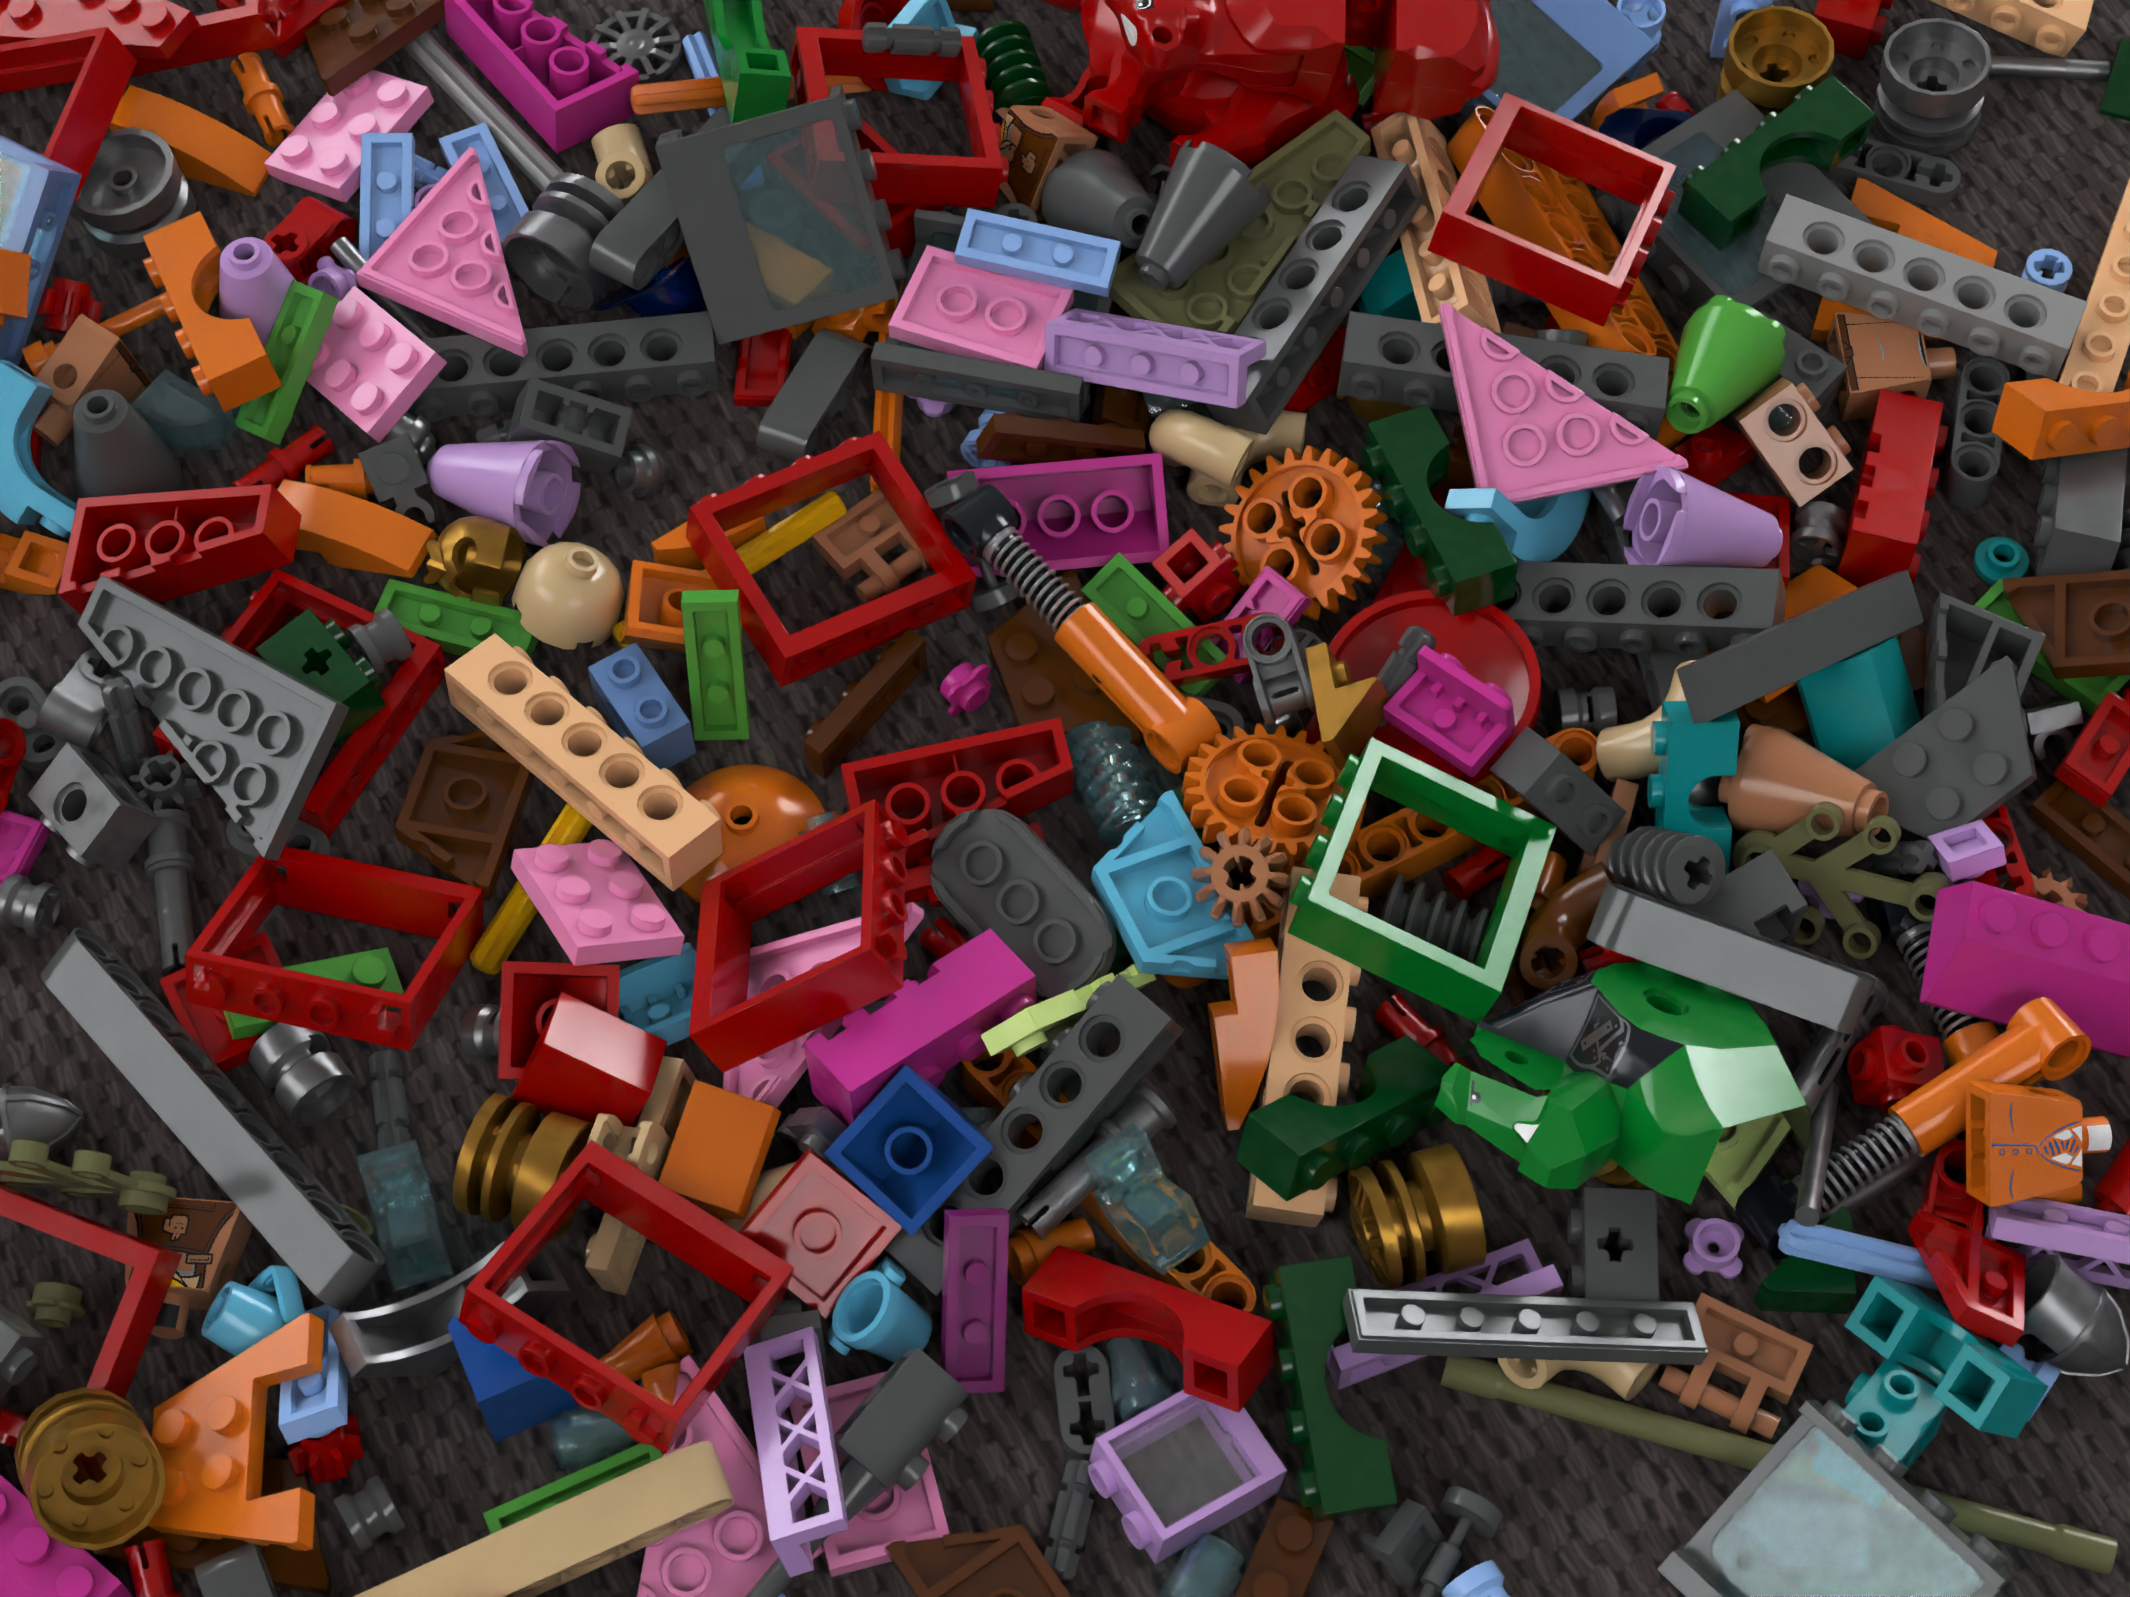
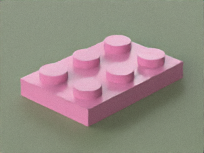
M372 69L334 97L330 96L327 92L264 162V165L271 176L283 182L346 203L360 187L361 133H407L433 104L434 99L427 86Z
M927 245L888 324L889 337L940 353L1042 370L1045 359V323L1070 311L1074 302V290L956 264L953 252Z
M354 285L345 297L337 303L331 325L324 335L313 362L311 374L306 381L362 430L380 443L448 362Z
M597 839L590 843L568 845L542 844L534 848L514 849L511 870L574 966L681 955L684 934L630 856L613 841Z
M886 1372L826 1387L834 1435ZM796 1396L789 1405L795 1425L799 1424L813 1406L812 1402ZM803 1444L800 1452L806 1473L820 1455V1450ZM927 1447L922 1451L921 1455L930 1464L910 1489L904 1491L899 1485L895 1484L889 1493H882L849 1520L848 1530L829 1535L825 1539L823 1546L831 1577L891 1562V1559L885 1552V1547L892 1542L903 1540L905 1542L941 1538L943 1535L950 1534ZM837 1453L840 1467L845 1459ZM811 1493L813 1505L815 1507L820 1496Z

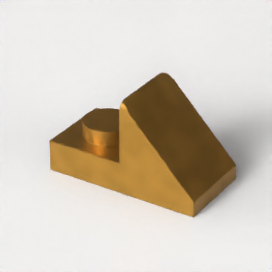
M1324 642L1305 648L1322 743L1338 769L1344 767L1348 755L1352 753L1357 756L1384 718L1383 707L1391 697L1378 677H1371L1354 683L1347 662L1345 660L1337 662L1327 643Z

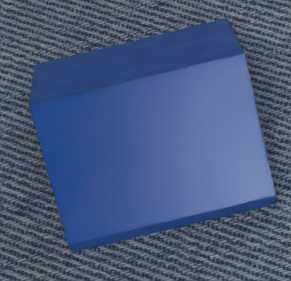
M906 1064L826 1150L824 1155L905 1231L913 1236L995 1146L955 1101Z
M452 1316L448 1330L495 1443L577 1407L578 1403L568 1391L546 1377H537L529 1373L522 1367L518 1359L493 1343L487 1344L478 1340L468 1331L465 1325L458 1321L459 1318Z

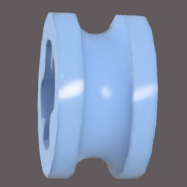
M2040 249L2034 251L2028 257L2021 278L2063 293L2073 271L2072 263L2060 251ZM2047 268L2052 270L2051 276L2053 279L2042 277L2043 271H2040V269Z

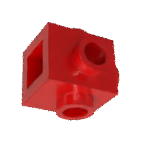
M1190 528L1151 563L1168 583L1161 590L1165 597L1183 614L1191 608L1203 623L1213 615L1226 610L1233 602L1235 595L1244 588L1231 572L1239 565L1218 540L1209 547L1193 528Z
M1883 1025L1872 1029L1847 1054V1071L1851 1078L1854 1103L1880 1108V1111L1888 1114V1108L1944 1072L1938 1037L1904 1031L1902 1027L1896 1025Z

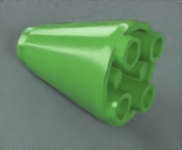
M1716 295L1707 304L1697 308L1683 328L1667 393L1665 414L1669 423L1682 433L1696 434L1711 427L1767 389L1783 369L1785 358L1783 342L1786 339L1783 326L1778 321L1767 318L1753 307L1736 302L1725 295Z

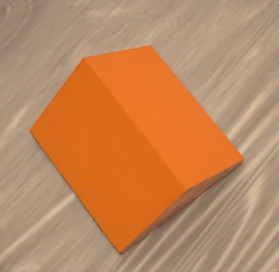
M633 560L620 644L631 645L636 642L639 647L686 654L681 610L682 591L719 590L707 571Z
M695 1080L658 1182L717 1219H745L781 1111L769 1104Z

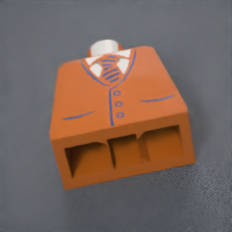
M1975 1080L1966 1081V1193L1989 1207L2003 1206L2077 1187L2083 1179V1154L2108 1152L2111 1148L2112 1132L2107 1118L2104 1116L2083 1117V1107L2080 1100L2060 1090Z

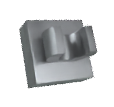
M2079 701L2054 702L2024 709L2028 727L2029 750L2032 752L2033 760L2046 759L2044 741L2048 736H2052L2055 739L2056 747L2060 754H2067L2074 743V738L2065 727L2084 723Z

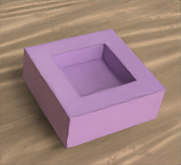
M1982 819L1927 836L1928 841L1935 847L1933 856L1938 859L1937 864L1951 882L1977 878L1988 870L2007 864L2004 845Z

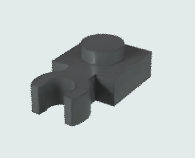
M410 433L358 453L379 503L394 498L397 505L394 512L406 516L411 508L417 507L424 512L428 523L437 521L435 507L430 501L420 497L417 488L429 484L430 480Z

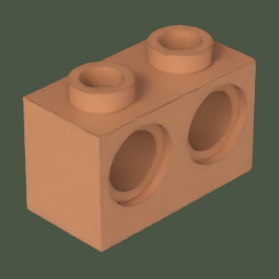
M1782 377L1732 413L1730 417L1787 497H1790V501L1798 507H1802L1853 470L1845 458V455L1852 450L1834 425L1825 429L1814 414L1821 406L1809 388L1803 382L1795 387L1791 381ZM1780 404H1789L1793 412L1790 424L1783 430L1772 431L1768 423L1770 412ZM1820 447L1823 454L1820 467L1812 473H1802L1799 468V459L1802 453L1809 448Z

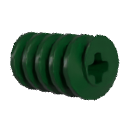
M1008 20L989 26L979 34L975 43L979 58H985L986 61L985 88L993 92V112L1003 107L1010 108L1013 105L1040 106L1046 97H1051V92L1046 83L1043 69H1041V63L1036 54L1034 43L1031 40L1028 26L1020 21Z

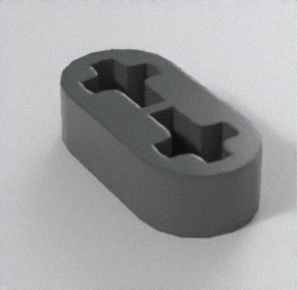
M1088 1346L1077 1353L1068 1349L1063 1350L1056 1359L1054 1366L1060 1439L1064 1450L1070 1457L1076 1460L1089 1461L1094 1445H1083V1439L1080 1435H1071L1070 1433L1080 1429V1411L1091 1410L1094 1428L1105 1430V1432L1097 1433L1095 1438L1115 1428L1108 1364L1105 1356L1092 1346ZM1079 1361L1086 1362L1088 1371H1098V1374L1089 1376V1395L1078 1396L1077 1383L1074 1377L1064 1376L1065 1374L1072 1373L1074 1363Z

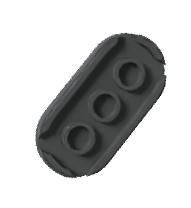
M974 809L959 814L941 830L934 842L931 858L934 861L932 865L933 874L930 873L932 888L936 896L974 938L991 928L1036 975L1037 997L1047 1000L1072 989L1076 991L1107 975L1115 957L1117 943L1116 930L1111 915L1097 897L1025 822L1004 810L985 809L980 811Z

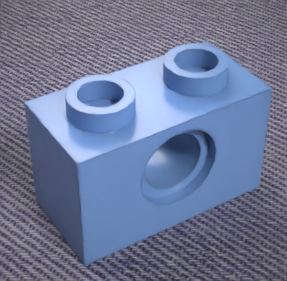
M636 642L587 667L595 700L619 736L622 738L629 737L634 740L643 751L645 757L660 770L662 768L668 769L696 754L689 719Z

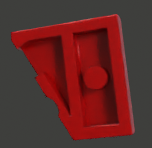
M1919 1208L1908 1224V1232L1955 1322L1967 1327L1971 1332L1980 1337L1991 1338L2013 1348L2024 1332L2025 1255Z

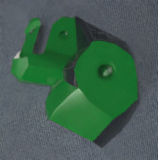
M1646 962L1614 963L1557 983L1495 1018L1481 1020L1474 1036L1465 1041L1460 1048L1456 1059L1466 1054L1472 1042L1481 1057L1499 1067L1505 1074L1513 1076L1534 1090L1551 1089L1549 1094L1535 1097L1470 1071L1456 1062L1442 1077L1440 1091L1434 1104L1455 1124L1468 1126L1518 1161L1520 1165L1517 1171L1545 1188L1577 1189L1608 1162L1613 1160L1643 1185L1665 1196L1682 1200L1690 1205L1724 1128L1782 1112L1807 1152L1811 1134L1810 1115L1807 1104L1768 1027L1750 1003L1722 989Z

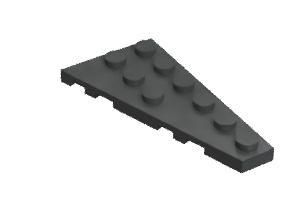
M100 575L77 625L112 668L119 670L124 677L131 681L135 698L142 706L150 708L161 722L158 725L202 782L214 788L226 803V812L236 824L243 825L254 838L255 842L253 845L262 857L278 861L350 707L122 583Z

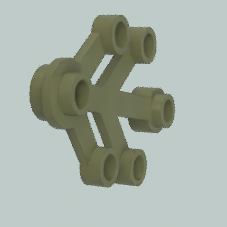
M1831 802L1818 803L1806 818L1779 834L1767 830H1753L1744 834L1738 840L1732 853L1735 870L1752 860L1751 853L1763 854L1772 848L1791 878L1806 881L1812 885L1845 932L1843 936L1845 951L1856 959L1871 957L1879 947L1882 937L1879 928L1874 923L1866 921L1847 892L1906 906L1910 913L1918 920L1932 923L1934 909L1925 907L1920 902L1919 896L1927 894L1936 899L1938 889L1954 886V883L1946 875L1939 872L1923 873L1912 883L1850 867L1872 853L1884 855L1895 848L1901 838V828L1896 820L1885 815L1874 817L1862 832L1816 859L1794 854L1793 852L1814 838L1820 841H1828L1833 839L1844 825V814L1840 807ZM1816 815H1828L1833 820L1834 827L1831 829L1821 827L1817 823ZM1880 827L1887 830L1891 841H1878L1873 835V828ZM1807 905L1803 918L1813 923L1815 931L1805 932L1799 927L1794 941L1802 945H1809L1817 941L1825 929L1823 914L1818 909ZM1857 932L1864 933L1869 937L1871 946L1864 947L1858 945L1853 938V934Z
M13 1140L9 1160L0 1161V1184L11 1188L25 1190L61 1188L60 1193L62 1195L78 1199L119 1198L118 1208L132 1213L153 1216L166 1215L169 1202L176 1200L177 1190L166 1185L167 1177L165 1175L148 1171H131L130 1177L110 1170L112 1156L102 1152L76 1150L72 1168L48 1160L50 1146L31 1140Z

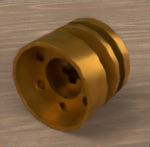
M1767 6L1747 13L1735 23L1729 34L1724 55V66L1720 73V81L1716 91V101L1737 88L1765 117L1773 111H1776L1778 114L1791 105L1793 99L1803 88L1808 85L1816 87L1829 77L1834 60V40L1826 26L1810 13L1787 6Z
M494 1093L483 1103L475 1115L462 1145L453 1181V1203L456 1210L477 1216L482 1213L484 1220L498 1223L511 1211V1222L514 1229H516L585 1148L594 1123L554 1111L547 1115L540 1123L541 1115L538 1112L537 1105L528 1102H521L518 1105L514 1098ZM579 1205L549 1241H558L567 1232Z
M1445 1143L1409 1153L1407 1160L1408 1182L1404 1181L1403 1176L1392 1160L1379 1161L1376 1168V1176L1368 1166L1349 1170L1348 1190L1351 1203L1350 1217L1361 1254L1368 1262L1373 1277L1381 1290L1401 1288L1403 1272L1412 1283L1424 1281L1426 1276L1425 1252L1429 1253L1440 1272L1446 1275L1484 1264L1487 1255L1482 1215L1468 1171L1460 1154L1452 1144Z
M79 1388L56 1394L37 1407L19 1431L14 1453L18 1478L28 1498L34 1517L48 1536L70 1548L100 1550L119 1545L146 1528L160 1508L166 1485L162 1457L152 1441L144 1422L132 1405L108 1390ZM81 1453H83L87 1457L94 1456L88 1462L80 1457L74 1460L76 1456H78Z

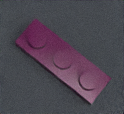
M1005 1208L945 1210L940 1367L953 1377L967 1393L1004 1392L1009 1213Z

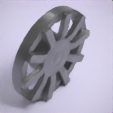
M642 7L641 10L623 13L619 10L614 12L615 15L605 20L601 25L597 24L595 26V32L591 40L607 51L616 52L609 56L608 59L615 63L619 61L622 65L627 63L635 69L644 68L646 74L639 75V84L658 83L664 80L677 68L681 60V37L678 29L672 23V19L650 12L648 8ZM629 23H637L636 29H631ZM646 23L653 24L648 31L644 30ZM621 26L623 33L620 34L614 29ZM662 30H665L670 35L654 38ZM605 36L608 37V38L613 39L614 41H616V43H613V42L601 43V42H602V40L604 39ZM673 44L674 47L671 54L656 48L661 45ZM655 58L665 61L656 70L651 65Z

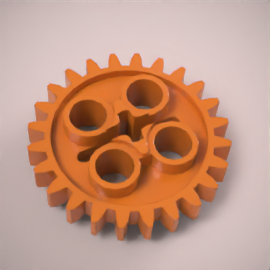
M1307 445L1303 456L1292 448H1286L1284 464L1269 455L1266 457L1268 472L1262 474L1251 468L1249 475L1253 485L1249 489L1241 485L1234 487L1242 500L1239 505L1225 504L1224 509L1232 514L1234 519L1233 523L1219 526V531L1231 537V541L1224 544L1223 547L1239 564L1231 572L1238 577V580L1244 586L1239 592L1240 594H1245L1266 565L1273 567L1283 576L1287 564L1294 560L1293 570L1286 579L1313 600L1303 614L1316 621L1319 620L1321 605L1333 613L1339 612L1337 598L1339 595L1342 594L1353 601L1357 599L1352 586L1356 580L1370 584L1372 580L1363 569L1367 563L1381 564L1382 559L1371 551L1373 545L1387 542L1388 537L1375 531V526L1388 520V516L1380 510L1373 508L1383 499L1382 494L1369 488L1373 479L1361 470L1358 471V464L1347 457L1341 460L1339 454L1328 448L1322 454L1316 448ZM1322 489L1319 502L1311 507L1312 497L1317 491ZM1287 494L1291 508H1288L1287 503L1285 501V497ZM1276 514L1273 527L1268 532H1265L1266 523L1269 518ZM1340 535L1339 546L1333 553L1329 554L1330 543ZM1314 559L1317 560V563H1318L1319 568H1320V571H1319L1318 574H1317L1316 564H1315V562H1314Z
M1256 723L1253 735H1248L1242 728L1235 726L1231 740L1220 733H1216L1213 746L1201 743L1197 757L1190 756L1181 794L1184 795L1182 808L1184 812L1191 813L1190 822L1193 828H1204L1201 839L1204 844L1217 841L1216 835L1224 831L1228 835L1231 845L1238 844V833L1242 827L1250 829L1251 847H1254L1259 838L1265 834L1269 835L1273 840V844L1267 856L1276 852H1284L1288 862L1283 868L1287 873H1290L1295 861H1301L1304 865L1306 855L1317 834L1326 835L1328 828L1321 825L1320 820L1334 793L1342 795L1344 788L1335 783L1343 768L1338 769L1330 754L1327 755L1325 753L1326 748L1322 740L1317 741L1313 745L1307 743V731L1301 730L1292 738L1287 736L1284 725H1279L1275 734H1267L1261 723ZM1284 768H1289L1284 785H1281L1276 793L1271 814L1263 827H1259L1263 809L1268 808L1281 771ZM1367 800L1364 801L1345 852L1350 848L1351 839L1358 838Z

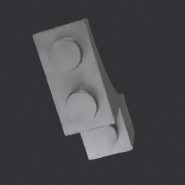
M505 1241L501 1242L493 1251L470 1268L428 1291L397 1303L370 1310L344 1312L337 1317L328 1328L351 1377L429 1376L445 1371L459 1358L448 1330L452 1316L459 1318L467 1286ZM545 1244L501 1297L537 1321L570 1291L547 1244Z

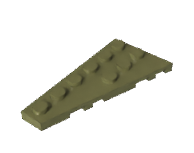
M1335 109L1251 169L1253 172L1247 180L1256 190L1263 183L1271 197L1265 212L1178 289L1166 287L1163 291H1160L1143 281L1138 274L1140 267L1135 261L1137 250L1117 264L1109 297L1132 318L1233 335L1356 154L1368 156L1371 151L1370 136Z

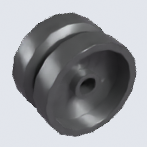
M134 127L111 130L105 134L77 201L73 202V206L79 217L83 220L91 239L97 247L108 256L129 261L150 257L151 254L143 236L196 213L197 202L168 143L152 131Z

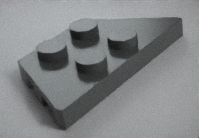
M2007 655L1854 771L1873 782L1879 791L1887 793L1889 798L1887 816L1896 820L1900 828L1928 841L1927 836L1979 819L1983 820L2037 780L2033 755L2028 745V727L2025 710L2021 706L2017 684V666Z

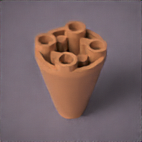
M1751 724L1744 734L1742 750L1737 759L1736 776H1722L1718 787L1719 801L1728 804L1731 826L1739 834L1743 835L1753 830H1767L1779 834L1806 818L1818 803L1831 802L1840 807L1844 814V825L1835 837L1852 838L1862 832L1874 817L1880 815L1887 816L1889 809L1887 793L1879 791L1877 786L1870 780L1786 730L1760 724ZM1816 815L1817 823L1821 827L1826 829L1834 827L1833 820L1828 815ZM1873 828V835H1877L1882 828Z

